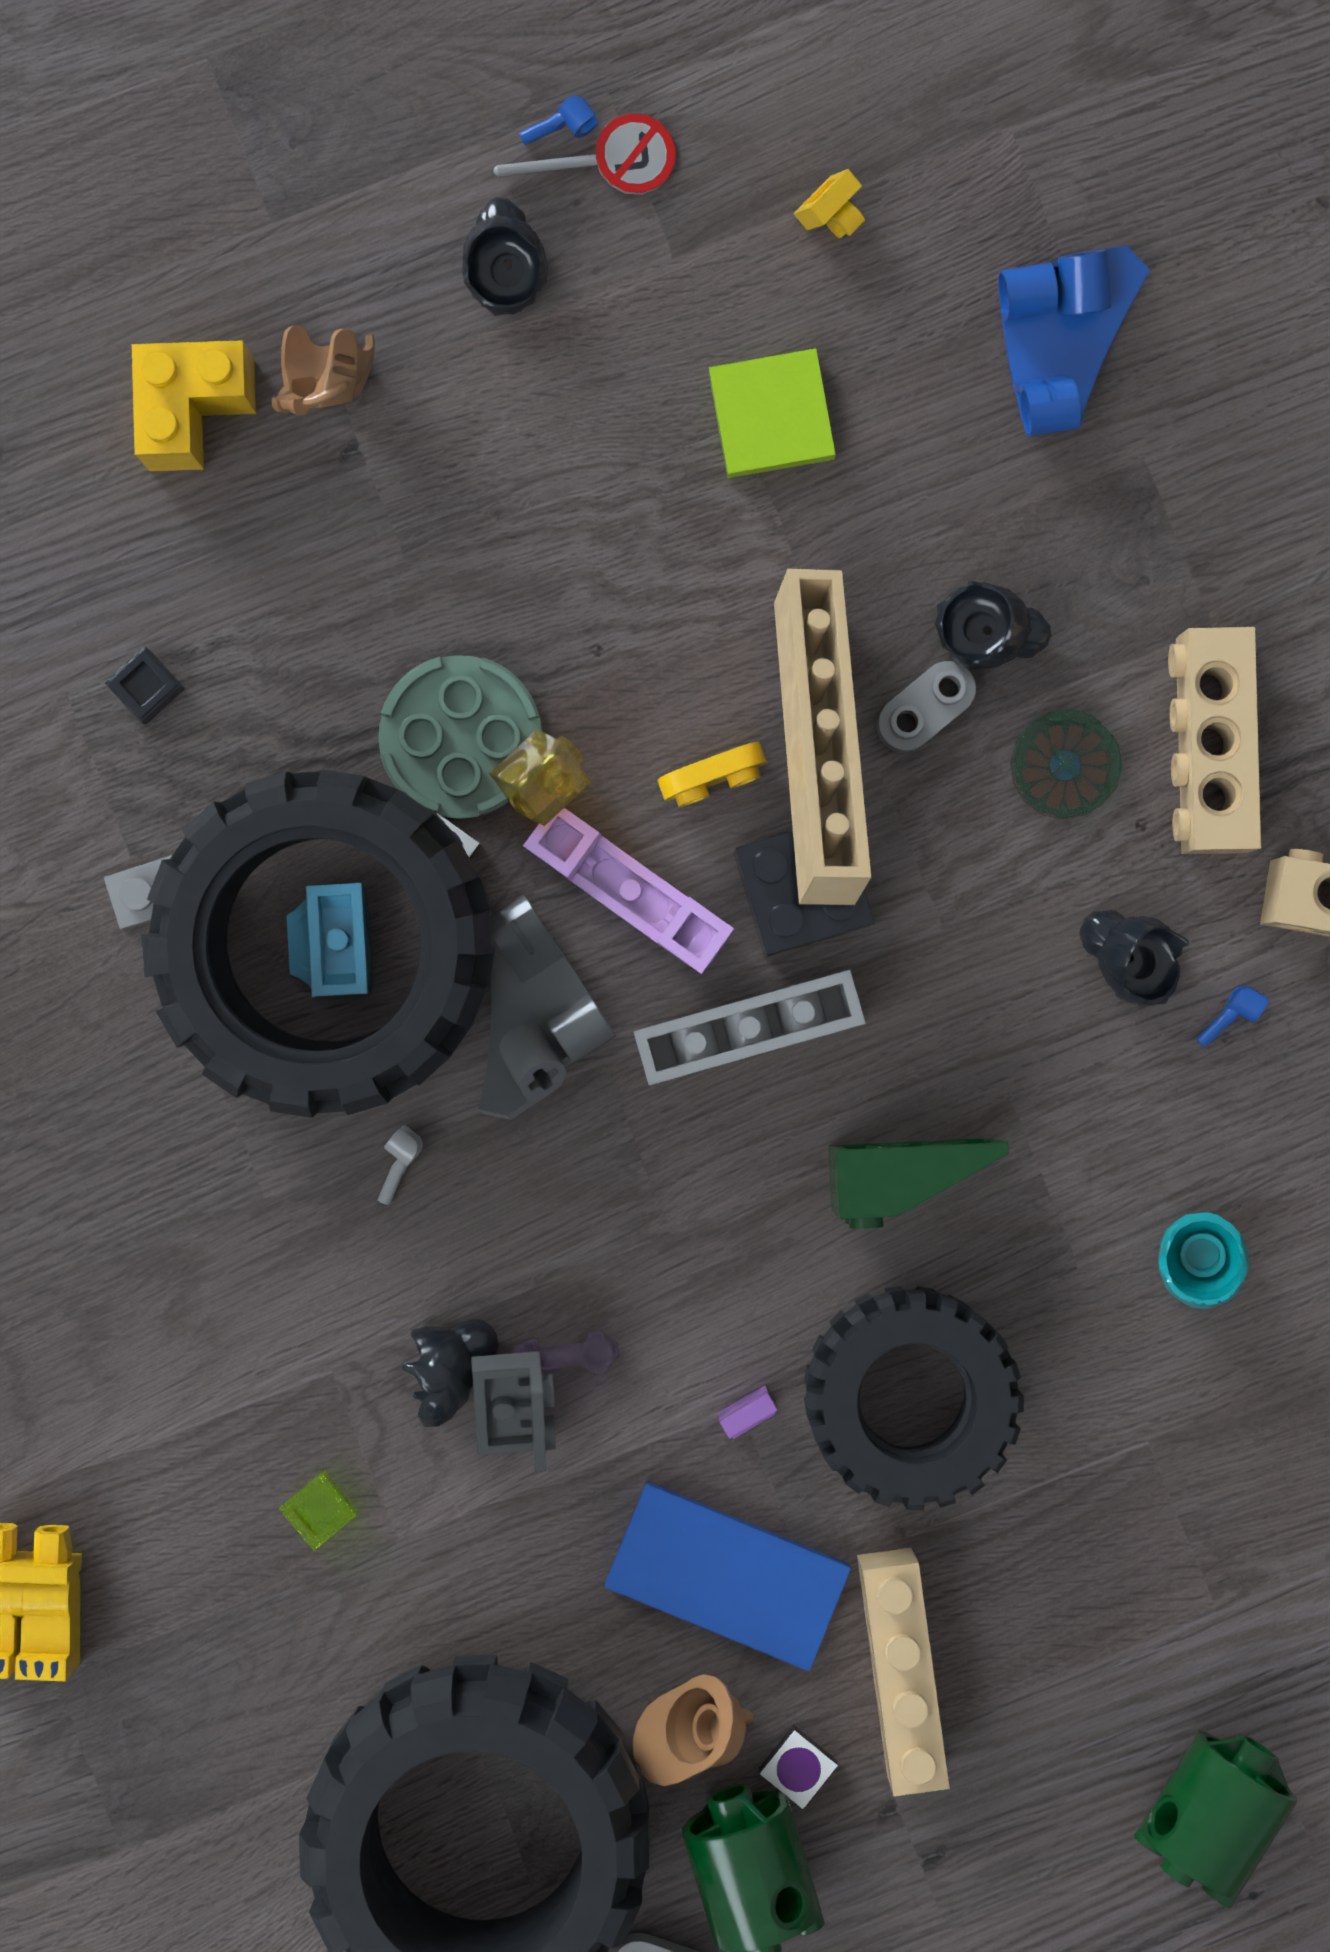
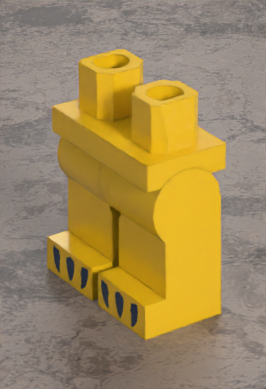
M0 1523V1679H9L15 1672V1680L66 1682L80 1665L81 1584L79 1572L82 1566V1553H72L71 1533L68 1525H45L38 1527L34 1532V1551H17L18 1525Z

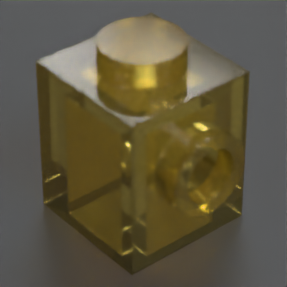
M538 730L534 731L489 773L517 813L543 826L549 823L591 783V780L580 766L583 756L576 746L563 736L557 739Z

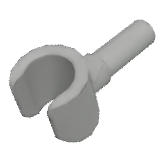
M406 1125L398 1129L384 1146L385 1150L397 1158L391 1166L377 1199L385 1205H390L407 1167L423 1148L421 1137Z

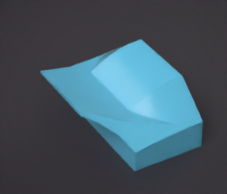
M348 883L306 886L305 900L287 915L290 975L301 979L309 985L312 990V997L370 994L372 970L370 928L364 884Z

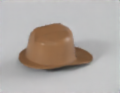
M707 1674L694 1677L681 1686L659 1696L645 1708L637 1721L633 1736V1756L635 1762L639 1763L641 1774L650 1783L664 1787L682 1783L709 1768L728 1764L741 1751L745 1742L747 1726L754 1721L753 1713L742 1708L741 1703L729 1693L727 1686L718 1677Z

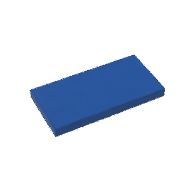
M646 1480L605 1580L604 1587L810 1672L851 1566L840 1559Z

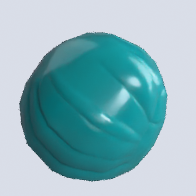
M1209 1212L1186 1214L1167 1228L1161 1239L1158 1255L1160 1278L1165 1289L1173 1298L1191 1308L1208 1309L1226 1304L1239 1294L1249 1270L1248 1246L1237 1229L1219 1215Z

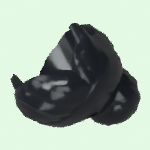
M495 197L489 200L486 206L480 210L476 226L470 230L463 245V281L471 292L473 299L477 300L482 307L488 309L494 316L513 315L535 302L537 292L541 291L547 283L548 262L541 240L531 226L526 223L524 212L508 198ZM510 260L512 267L505 269L503 267L504 261Z
M970 581L966 586L959 587L956 591L949 594L944 601L937 605L938 615L935 626L942 648L950 651V657L955 664L969 667L970 669L999 667L1016 657L1032 658L1048 646L1052 637L1051 625L1038 610L1027 608L1024 602L1010 589L997 585ZM987 626L992 628L990 635H986L983 632Z
M1115 910L1093 911L1084 918L1079 931L1083 948L1088 954L1097 957L1105 981L1115 991V996L1120 1000L1136 1004L1140 1007L1166 1004L1169 997L1176 991L1180 978V965L1176 958L1182 955L1183 947L1188 946L1189 940L1172 931L1160 920L1152 917L1131 916L1124 918L1122 914Z
M468 1320L461 1323L454 1330L436 1326L412 1329L411 1336L417 1344L420 1359L415 1362L404 1363L402 1370L415 1376L421 1389L424 1390L413 1393V1397L422 1402L417 1417L424 1427H438L446 1423L469 1400V1394L473 1388L472 1357L497 1354L499 1346L497 1333L484 1320Z

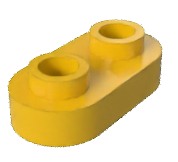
M760 741L672 771L657 779L665 801L676 799L678 806L684 807L709 797L707 788L728 781L730 788H735L760 778L761 775L758 768L768 762Z

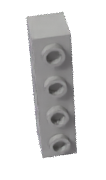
M847 970L633 1032L648 1085H653L866 1023L851 971Z

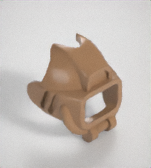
M288 327L284 332L281 347V367L284 386L279 391L278 396L272 397L273 409L278 413L291 412L294 415H305L309 412L310 408L352 402L354 395L362 393L372 368L375 354L374 334L365 336L366 344L364 349L360 348L356 335L348 329L334 331L331 336L330 345L317 346L312 343L304 327Z

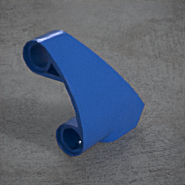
M1127 245L1068 254L1058 257V261L1005 269L999 272L998 291L1008 364L1019 413L1028 437L1079 429L1082 424L1083 414L1106 354L1128 309L1150 272V269Z

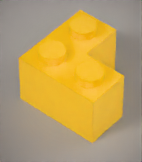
M243 340L132 344L135 456L149 471L204 470L202 416L256 414L254 358Z

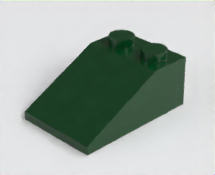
M995 1138L828 1145L831 1211L839 1219H845V1224H849L852 1229L884 1227L883 1217H898L1008 1155V1142Z

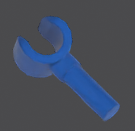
M573 95L560 105L558 113L519 132L524 145H527L550 133L559 131L567 125L576 138H581L597 126L598 118L584 98Z
M1249 986L1235 988L1227 1000L1226 1008L1196 1039L1203 1047H1206L1225 1028L1233 1023L1238 1015L1254 1023L1265 1010L1269 1002L1268 998Z

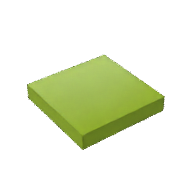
M816 348L709 367V378L727 478L835 459V448Z

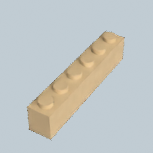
M787 569L774 602L799 904L855 905L871 879L843 575L841 570Z

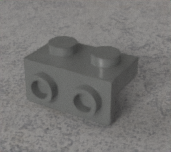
M539 1351L472 1357L478 1455L533 1451L535 1472L546 1471V1450L556 1449L554 1415L544 1416V1409L555 1408L553 1376L552 1374H541Z

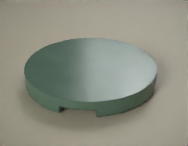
M463 655L437 657L416 666L394 686L381 711L378 735L380 758L388 777L398 790L406 792L408 796L431 812L438 813L444 818L473 819L492 814L504 808L515 800L527 787L540 761L543 743L542 725L532 696L524 684L512 672L502 665L483 657Z

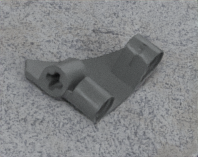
M524 894L491 915L492 940L495 952L490 977V1039L485 1081L478 1110L482 1114L512 1120L553 1093L565 1080L568 1067L616 1037L585 986Z

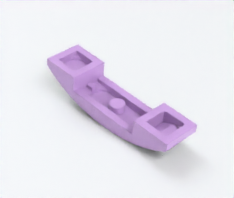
M556 801L523 845L562 876L700 974L705 972L735 930L691 897L685 896L608 841L597 830Z

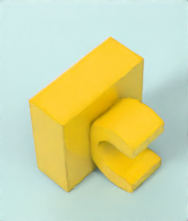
M849 169L833 174L793 214L806 230L826 224L839 239L845 234L850 236L865 221L861 212L848 201L862 185Z

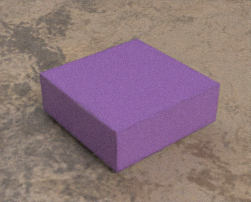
M766 1385L718 1412L719 1422L729 1439H735L777 1414L776 1411L778 1409Z

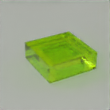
M324 1469L279 1507L280 1512L313 1551L359 1512Z

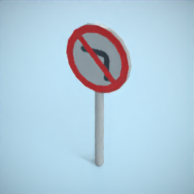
M629 113L614 118L603 128L596 142V154L497 165L494 167V174L496 176H508L597 165L601 176L611 187L625 194L643 195L657 190L669 179L675 166L676 148L670 132L660 121L646 114Z

